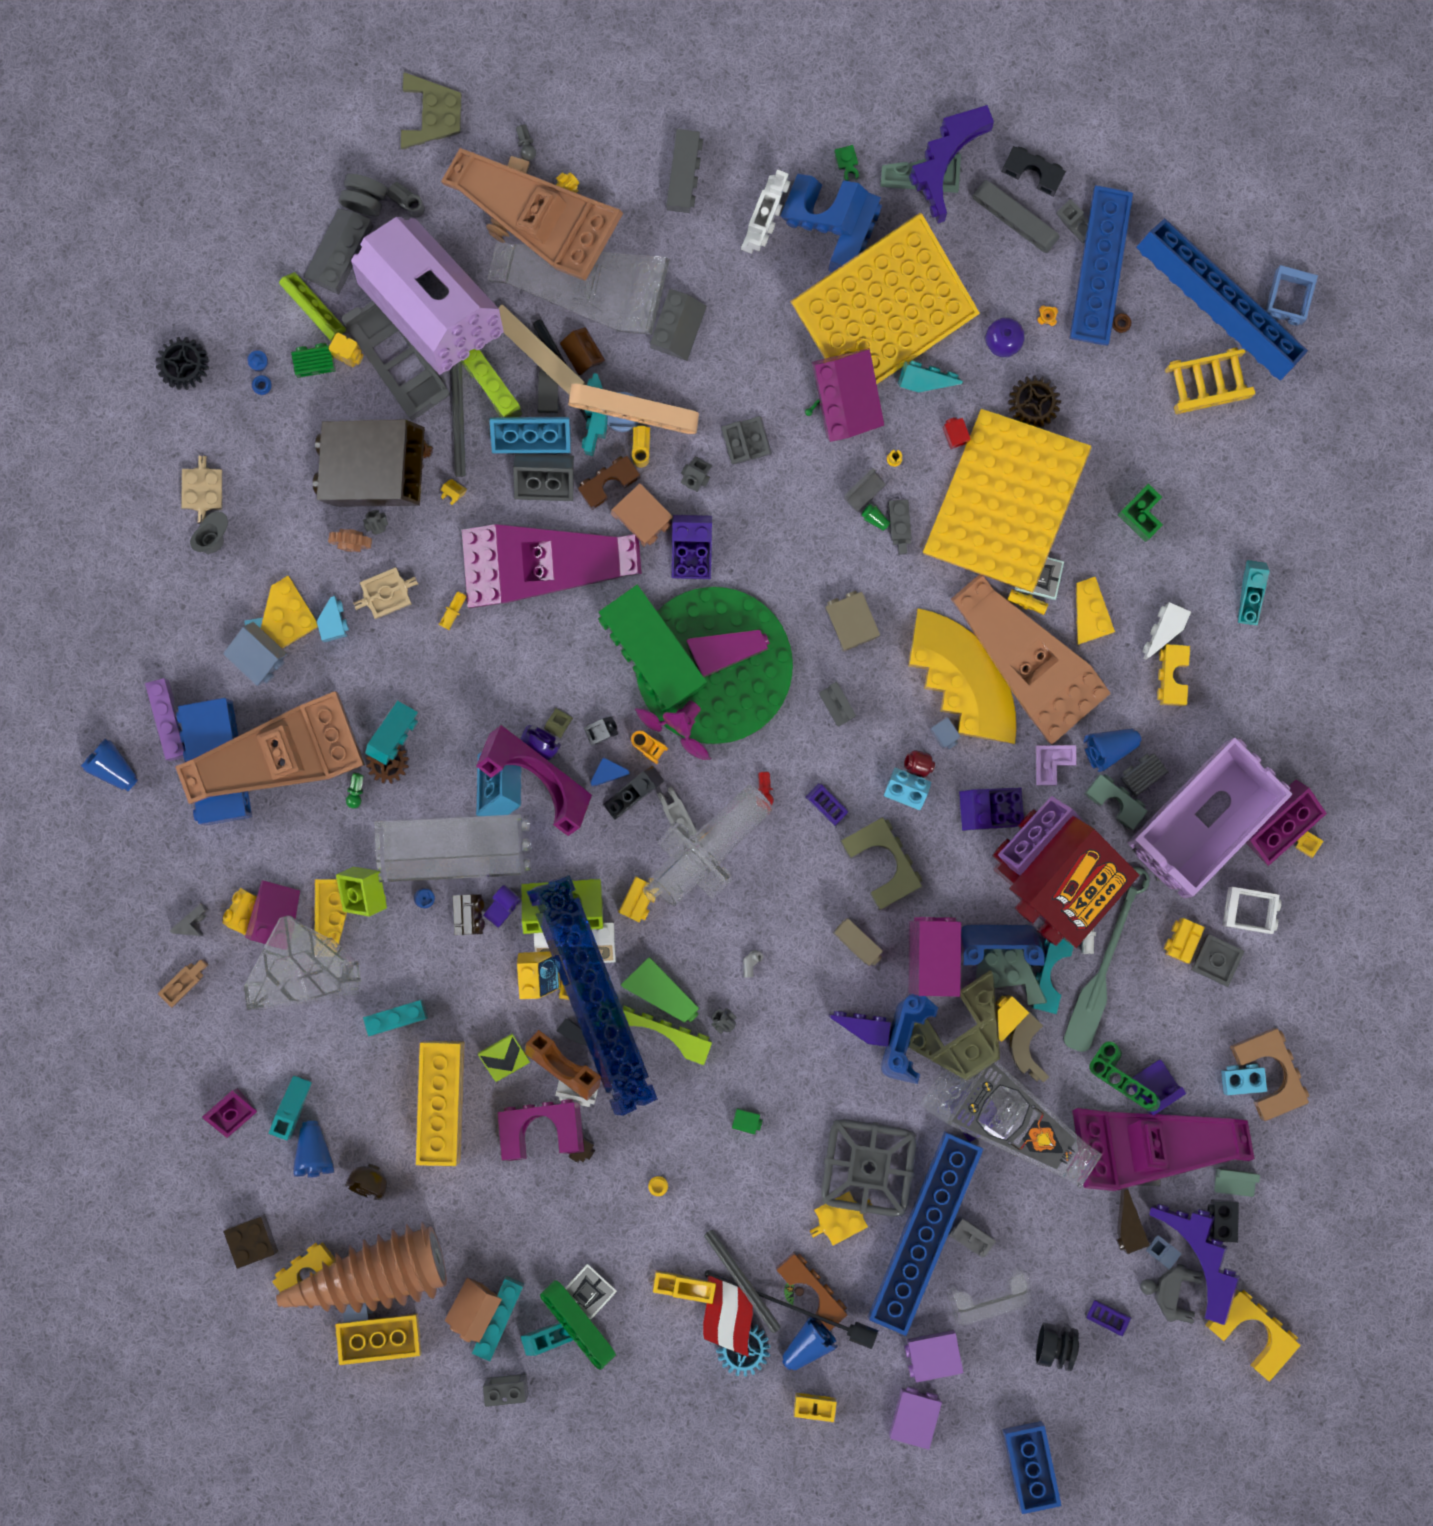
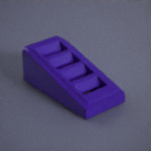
M817 784L805 797L834 826L849 812L822 784ZM820 792H822L823 794L817 800H815L814 798ZM827 797L828 800L821 806L820 803ZM834 803L835 805L827 812L826 809ZM839 808L840 812L833 818L831 815Z
M1094 1300L1086 1317L1090 1321L1122 1337L1132 1317ZM1097 1308H1102L1098 1317H1093ZM1106 1310L1109 1313L1107 1315L1105 1322L1101 1321V1319ZM1114 1314L1116 1315V1318L1113 1324L1110 1325L1109 1321L1112 1315ZM1120 1318L1124 1319L1120 1329H1118L1116 1326Z

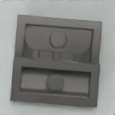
M761 416L721 427L732 465L772 454Z

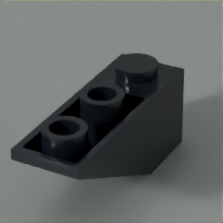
M651 766L612 796L603 806L613 819L616 820L660 786L664 779L654 766Z

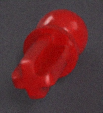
M759 772V789L757 791H761V795L758 798V803L763 808H769L774 803V798L769 793V790H773L771 788L770 773Z

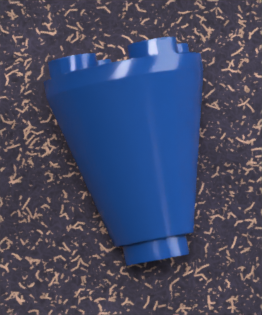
M106 738L94 751L96 755L92 752L81 765L85 772L121 790L125 789L127 792L138 781L135 773L111 740L108 741Z
M318 1121L302 1123L293 1166L294 1177L308 1174V1178L319 1177L321 1172L322 1174L334 1173V1164L321 1127L318 1126Z

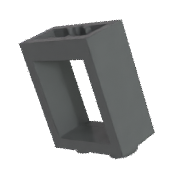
M527 1374L486 1378L483 1385L485 1407L525 1403L529 1394Z

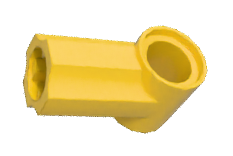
M637 426L633 427L632 462L636 467L643 468L648 465L650 460V427ZM643 453L646 455V458L640 461L635 456Z

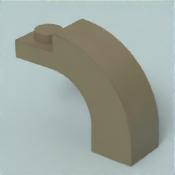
M1029 1012L1011 1033L1010 1052L1016 1067L1021 1073L1024 1074L1029 1069L1030 1072L1028 1074L1036 1082L1038 1080L1045 1082L1049 1076L1033 1061L1029 1051L1032 1037L1043 1025Z

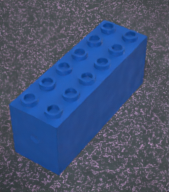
M221 698L178 706L179 711L176 712L178 723H181L182 726L180 739L182 743H185L186 750L183 751L185 762L239 736L232 700ZM248 791L208 797L196 802V809L193 810L194 820L198 821V824L205 826L253 817Z

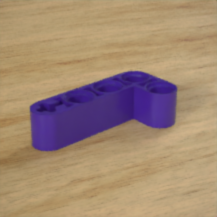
M503 885L493 896L492 899L495 901L483 916L499 928L515 910V907L520 904L522 899L506 885Z

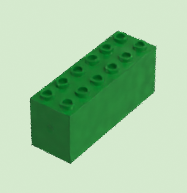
M638 584L598 612L600 616L598 618L599 623L604 630H610L611 640L616 647L618 645L622 647L621 654L628 663L632 661L634 664L632 667L633 671L639 679L644 678L646 681L644 683L645 688L650 695L653 693L656 695V703L662 711L666 709L667 712H670L707 686L705 678Z

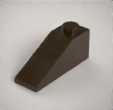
M1125 1188L1121 1189L1117 1228L1119 1238L1116 1241L1120 1251L1124 1250L1126 1254H1130L1150 1245L1129 1190Z

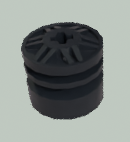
M1043 1322L1036 1346V1364L1051 1367L1054 1359H1056L1058 1369H1062L1064 1365L1066 1371H1072L1079 1351L1078 1329L1071 1328L1069 1332L1068 1327L1064 1326L1060 1335H1058L1057 1325Z

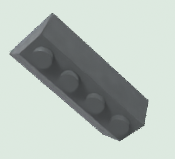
M338 208L304 278L339 295L353 268L351 260L354 254H359L363 238L369 235L373 228L371 220L354 211Z

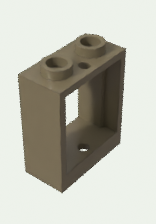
M845 918L832 932L866 965L870 966L872 964L875 966L881 960L882 956L880 954L883 951L848 918Z

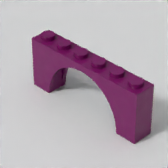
M502 725L492 731L487 738L476 767L491 778L506 765H517L531 771L543 782L551 795L555 809L553 825L567 836L578 830L583 822L592 794Z

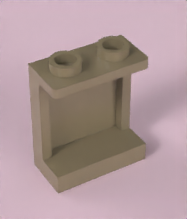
M857 591L846 594L845 599L839 601L836 598L827 602L828 606L825 607V611L829 615L843 652L880 636L862 592L857 593Z

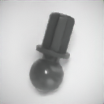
M519 125L516 127L519 138L518 146H523L521 156L523 159L530 161L536 156V149L530 145L533 143V139L530 138L527 125Z

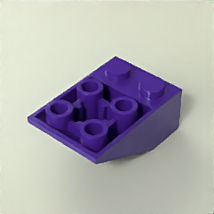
M673 515L672 578L711 579L712 516Z
M1022 787L959 791L962 831L1018 827L1024 819Z
M834 1011L833 1014H829L832 1020L867 1044L888 1047L891 1022L886 1021V1017L873 1015V1019H867V1015L853 1013V1017L846 1016L847 1013L842 1011Z

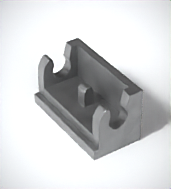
M962 1217L959 1218L949 1234L950 1237L982 1258L988 1254L996 1242L992 1237Z

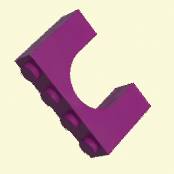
M573 1099L561 1100V1104L554 1105V1102H544L541 1107L529 1104L523 1105V1109L516 1110V1107H506L503 1112H498L502 1161L527 1159L526 1129L533 1120L543 1116L551 1119L556 1126L559 1153L584 1152L580 1103L573 1102Z

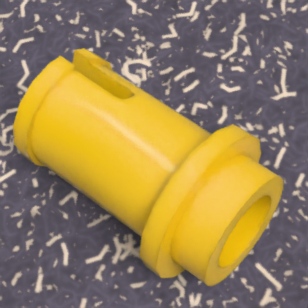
M892 450L887 456V463L892 467H897L901 464V451Z

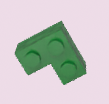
M1149 483L1118 514L1145 542L1163 526L1149 512L1162 498Z

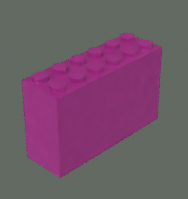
M914 917V921H909L908 993L918 996L960 997L961 922H956V917Z

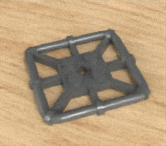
M836 1119L830 1130L827 1155L823 1162L825 1164L821 1189V1201L823 1204L826 1203L835 1208L860 1211V1214H865L866 1212L891 1217H902L905 1215L909 1202L911 1181L915 1174L913 1167L916 1152V1134L902 1128L878 1125L877 1122L871 1124ZM843 1127L870 1131L869 1147L856 1145ZM838 1131L851 1147L850 1162L834 1159ZM877 1133L905 1137L889 1150L875 1148ZM909 1142L905 1171L891 1169V1155ZM868 1162H871V1165L875 1167L874 1171H871L870 1174L866 1173L867 1171L864 1169V1165H867ZM833 1165L849 1167L847 1181L829 1194ZM889 1174L904 1176L900 1205L887 1188ZM850 1185L863 1187L861 1203L832 1199ZM869 1189L882 1190L895 1209L867 1205Z

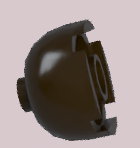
M368 1164V1167L360 1166L354 1169L349 1175L345 1186H349L348 1189L366 1198H368L367 1195H374V1200H382L386 1192L387 1181L383 1173L379 1171L380 1168L378 1166Z

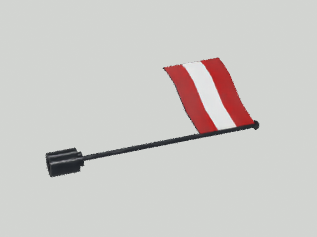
M706 1270L705 1277H708L709 1282L716 1283L713 1303L706 1304L703 1320L704 1340L749 1357L748 1339L753 1316V1305L736 1282ZM756 1291L762 1298L848 1331L847 1336H850L849 1341L871 1350L874 1346L879 1332L877 1329L859 1322H855V1325L850 1324V1327H847Z

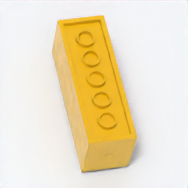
M420 1042L416 1165L457 1166L461 1162L465 1042Z

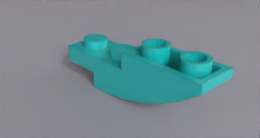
M593 373L592 379L589 378L587 386L603 389L598 374ZM585 410L586 415L591 416V418L587 420L586 429L588 434L587 437L583 438L582 448L586 455L594 456L597 439L606 438L608 415Z

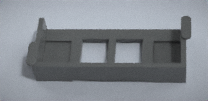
M373 301L362 309L355 307L342 316L344 325L411 421L450 396L448 389L432 366L401 332L400 334L410 348L385 365L373 348L398 332L399 329ZM414 353L425 370L399 387L388 370Z

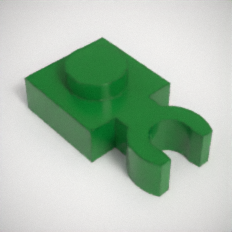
M850 145L835 149L834 153L839 170L845 169L844 180L849 181V173H853L855 178L858 179L859 172L853 167L858 165L854 146Z

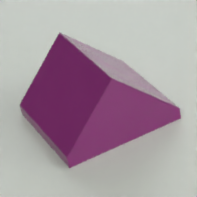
M237 1088L226 1095L204 1114L202 1118L228 1138L257 1113V1110Z

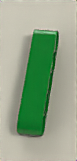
M554 1280L540 1294L541 1300L597 1369L602 1370L616 1356L615 1351L564 1286Z

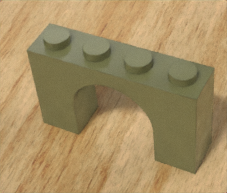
M883 817L840 841L850 858L873 846L884 847L894 855L897 865L895 875L889 882L870 892L879 910L922 887L920 882L923 881L918 871L914 872L910 865L913 863L909 855L903 854L901 850L903 845L898 836L894 838L891 832L893 830L891 823L888 819L884 820Z

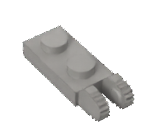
M671 786L668 788V792L674 799V803L667 805L664 795L661 792L657 793L680 843H683L697 836L698 832L684 805L678 799Z

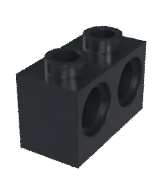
M1211 1199V1204H1208L1207 1209L1210 1215L1214 1216L1209 1234L1210 1240L1214 1238L1222 1242L1238 1243L1239 1202L1236 1200ZM1226 1206V1214L1220 1216L1218 1213L1219 1208ZM1221 1226H1225L1227 1229L1223 1236L1218 1234V1229Z

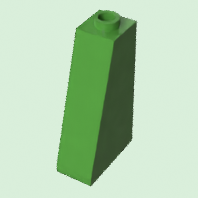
M650 957L621 984L626 990L683 1022L687 1020L692 1022L699 1015L697 1012L699 1007Z

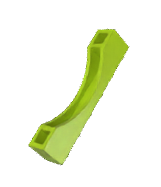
M605 999L604 1002H599L591 1024L609 1031L627 1026L653 1029L669 1038L680 1049L685 1059L701 1065L705 1064L712 1042L709 1041L710 1037L698 1033V1036L690 1034L691 1030L681 1026L678 1030L671 1027L672 1023L662 1019L659 1023L653 1020L654 1016L643 1012L642 1015L635 1014V1009L623 1006V1009L616 1007V1002Z

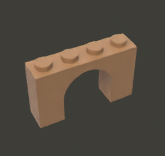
M1272 1028L1230 1046L1238 1065L1242 1066L1261 1057L1269 1056L1277 1060L1282 1067L1283 1081L1279 1089L1270 1095L1253 1101L1260 1119L1263 1121L1270 1120L1309 1103L1307 1099L1309 1093L1305 1086L1302 1087L1299 1080L1301 1079V1074L1298 1068L1293 1066V1055L1285 1047V1036L1277 1028Z

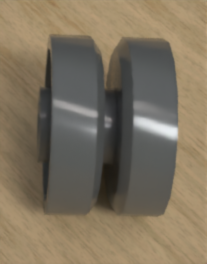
M347 174L344 180V187L347 190L341 191L338 202L354 212L378 217L382 209V204L379 201L385 199L387 187L366 176Z

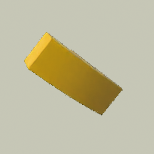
M656 1270L652 1291L653 1293L670 1295L675 1298L712 1304L716 1283Z

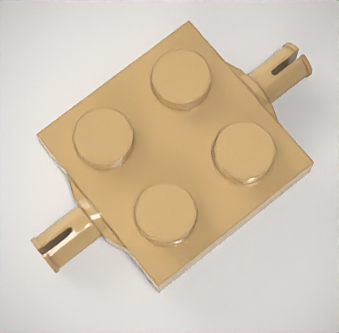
M198 456V468L182 469L181 508L198 511L197 523H201V519L203 522L206 518V511L222 510V470L206 468L207 456H203V463L202 456Z
M395 567L360 582L364 598L353 602L354 607L357 610L368 606L374 618L378 619L412 605L407 588L418 585L417 579L413 577L404 581Z

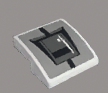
M588 1264L565 1287L590 1320L617 1292Z

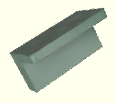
M1217 1168L1214 1191L1217 1193L1254 1197L1255 1184L1259 1183L1260 1175L1252 1172Z

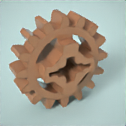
M340 529L339 532L329 533L328 542L332 545H337V549L361 552V549H371L372 538L363 536V532L353 529Z

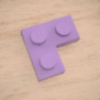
M1076 745L1036 746V785H1057V766H1076Z

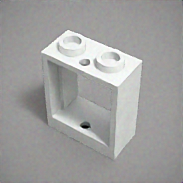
M1228 887L1222 926L1274 934L1278 927L1277 911H1280L1281 908L1280 895ZM1239 894L1269 899L1265 928L1235 923Z

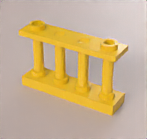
M1238 347L1226 350L1227 353L1181 362V360L1170 362L1165 372H1174L1180 397L1179 403L1174 406L1175 414L1252 398L1255 395L1254 387L1247 388V385L1244 384L1238 358L1246 353L1245 350H1238ZM1231 359L1237 385L1235 391L1228 392V389L1225 388L1219 361ZM1212 364L1218 389L1217 395L1209 396V393L1206 392L1201 365ZM1193 368L1199 393L1198 399L1190 400L1188 398L1181 370Z

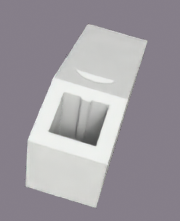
M1170 602L1166 606H1162L1158 613L1160 620L1158 624L1153 625L1150 635H1153L1150 642H1146L1143 653L1145 655L1143 659L1151 657L1183 631L1191 611Z

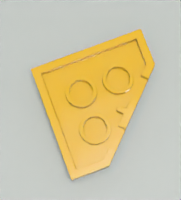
M289 576L271 585L261 624V629L283 649L318 628L316 619Z

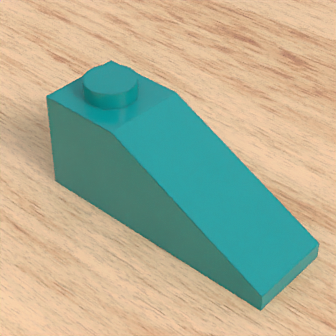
M559 1322L520 1336L526 1356H536L573 1341Z

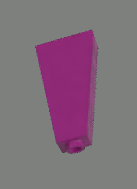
M760 630L690 638L687 640L688 647L703 677L768 650L767 645L770 644L766 633L762 634Z

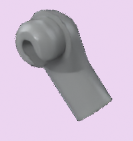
M751 951L743 959L744 977H753V966L763 959V954L760 951Z

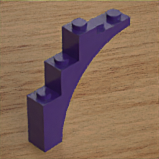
M988 105L943 118L942 126L940 127L942 138L929 141L925 150L927 161L912 166L911 174H909L910 182L912 185H915L917 191L923 190L925 199L929 200L931 205L930 213L933 218H936L937 223L945 222L947 216L943 199V180L948 165L967 143L978 136L992 131L994 120Z
M1163 1204L1152 1206L1149 1215L1164 1221L1177 1230L1189 1242L1199 1258L1207 1283L1208 1303L1205 1319L1225 1325L1240 1276L1236 1275V1271L1228 1268L1221 1270L1227 1246L1223 1245V1242L1218 1239L1212 1238L1211 1241L1208 1240L1214 1216H1211L1209 1211L1203 1209L1195 1210L1192 1212V1216L1189 1217V1213L1177 1210V1212L1171 1211L1168 1206Z

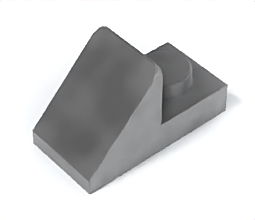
M199 904L169 931L172 934L203 936L193 923L196 922L198 924L205 919V913L208 909L203 904Z

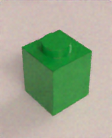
M737 1108L732 1129L755 1135L756 1130L760 1131L763 1119H759V1113Z

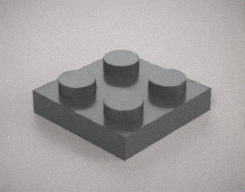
M1207 934L1191 970L1229 987L1245 951Z

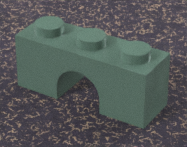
M1098 775L1084 795L1098 806L1103 805L1108 798L1116 799L1120 804V812L1115 819L1129 830H1134L1148 812L1144 808L1146 805L1138 799L1133 800L1129 797L1130 793L1125 788L1115 786L1113 784L1114 780L1108 775Z

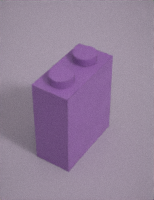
M954 1330L907 1339L908 1345H905L904 1348L906 1357L911 1359L912 1365H908L910 1377H914L916 1383L963 1373L957 1337Z
M913 1387L901 1388L889 1437L896 1441L929 1450L942 1402L937 1394L926 1392L925 1395L918 1393L919 1390Z

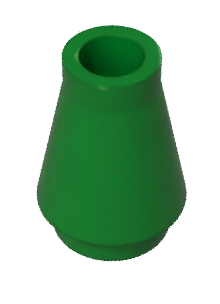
M871 503L861 514L864 521L882 531L890 524V521L886 519L879 508Z

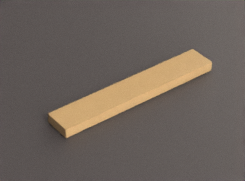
M503 304L499 307L504 333L569 395L571 384H586Z

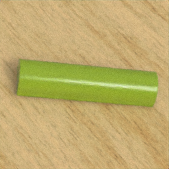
M295 272L281 278L279 285L331 342L338 332L343 335L346 328Z

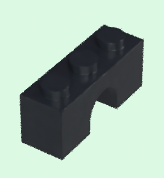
M1013 146L1001 171L1017 180L1026 170L1037 172L1040 180L1036 189L1054 197L1066 173L1059 164L1046 162L1042 156H1034L1020 146Z

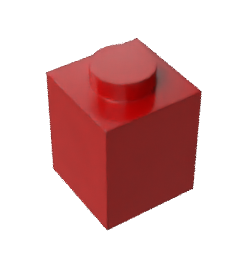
M957 417L946 420L943 431L950 449L970 442L971 438L963 418L957 419Z

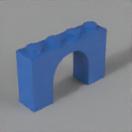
M797 174L780 216L786 221V224L792 228L799 226L809 231H812V229H817L822 233L829 231L838 236L843 234L851 235L868 191L859 183L843 181L832 206L823 213L814 214V206L822 184L813 176Z

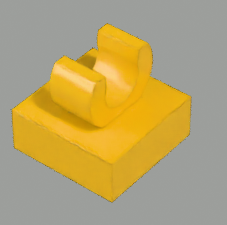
M450 479L441 488V491L444 492L441 498L445 499L449 495L452 498L450 504L453 505L465 495L467 489L453 479Z

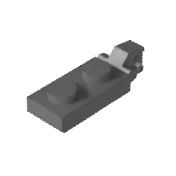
M889 501L891 541H893V545H898V554L905 555L907 553V544H911L912 538L909 501Z

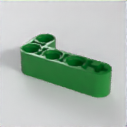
M1105 1042L1089 1065L1091 1073L1147 1111H1156L1160 1107L1159 1097L1115 1067L1122 1056V1051L1114 1042ZM1114 1047L1115 1054L1107 1056L1108 1049ZM1099 1064H1104V1070L1101 1073H1097L1096 1067ZM1115 1075H1120V1082L1117 1084H1113V1077ZM1131 1086H1137L1138 1088L1134 1095L1129 1094ZM1143 1095H1145L1149 1099H1152L1154 1102L1152 1104L1147 1103L1142 1098Z

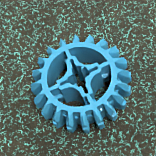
M757 1324L752 1329L750 1328L749 1335L754 1336L758 1340L760 1349L751 1346L748 1339V1354L752 1356L758 1355L751 1363L743 1364L746 1356L742 1355L741 1358L739 1353H737L738 1360L736 1363L730 1359L726 1348L716 1349V1353H723L718 1357V1360H726L723 1362L722 1367L725 1368L730 1365L729 1373L733 1372L735 1368L736 1376L740 1375V1370L743 1371L744 1376H747V1370H750L751 1374L754 1375V1367L761 1370L762 1367L759 1363H767L763 1356H770L768 1351H764L770 1349V1344L764 1343L769 1339L768 1336L761 1338L764 1334L763 1329L758 1333L756 1332L758 1330Z

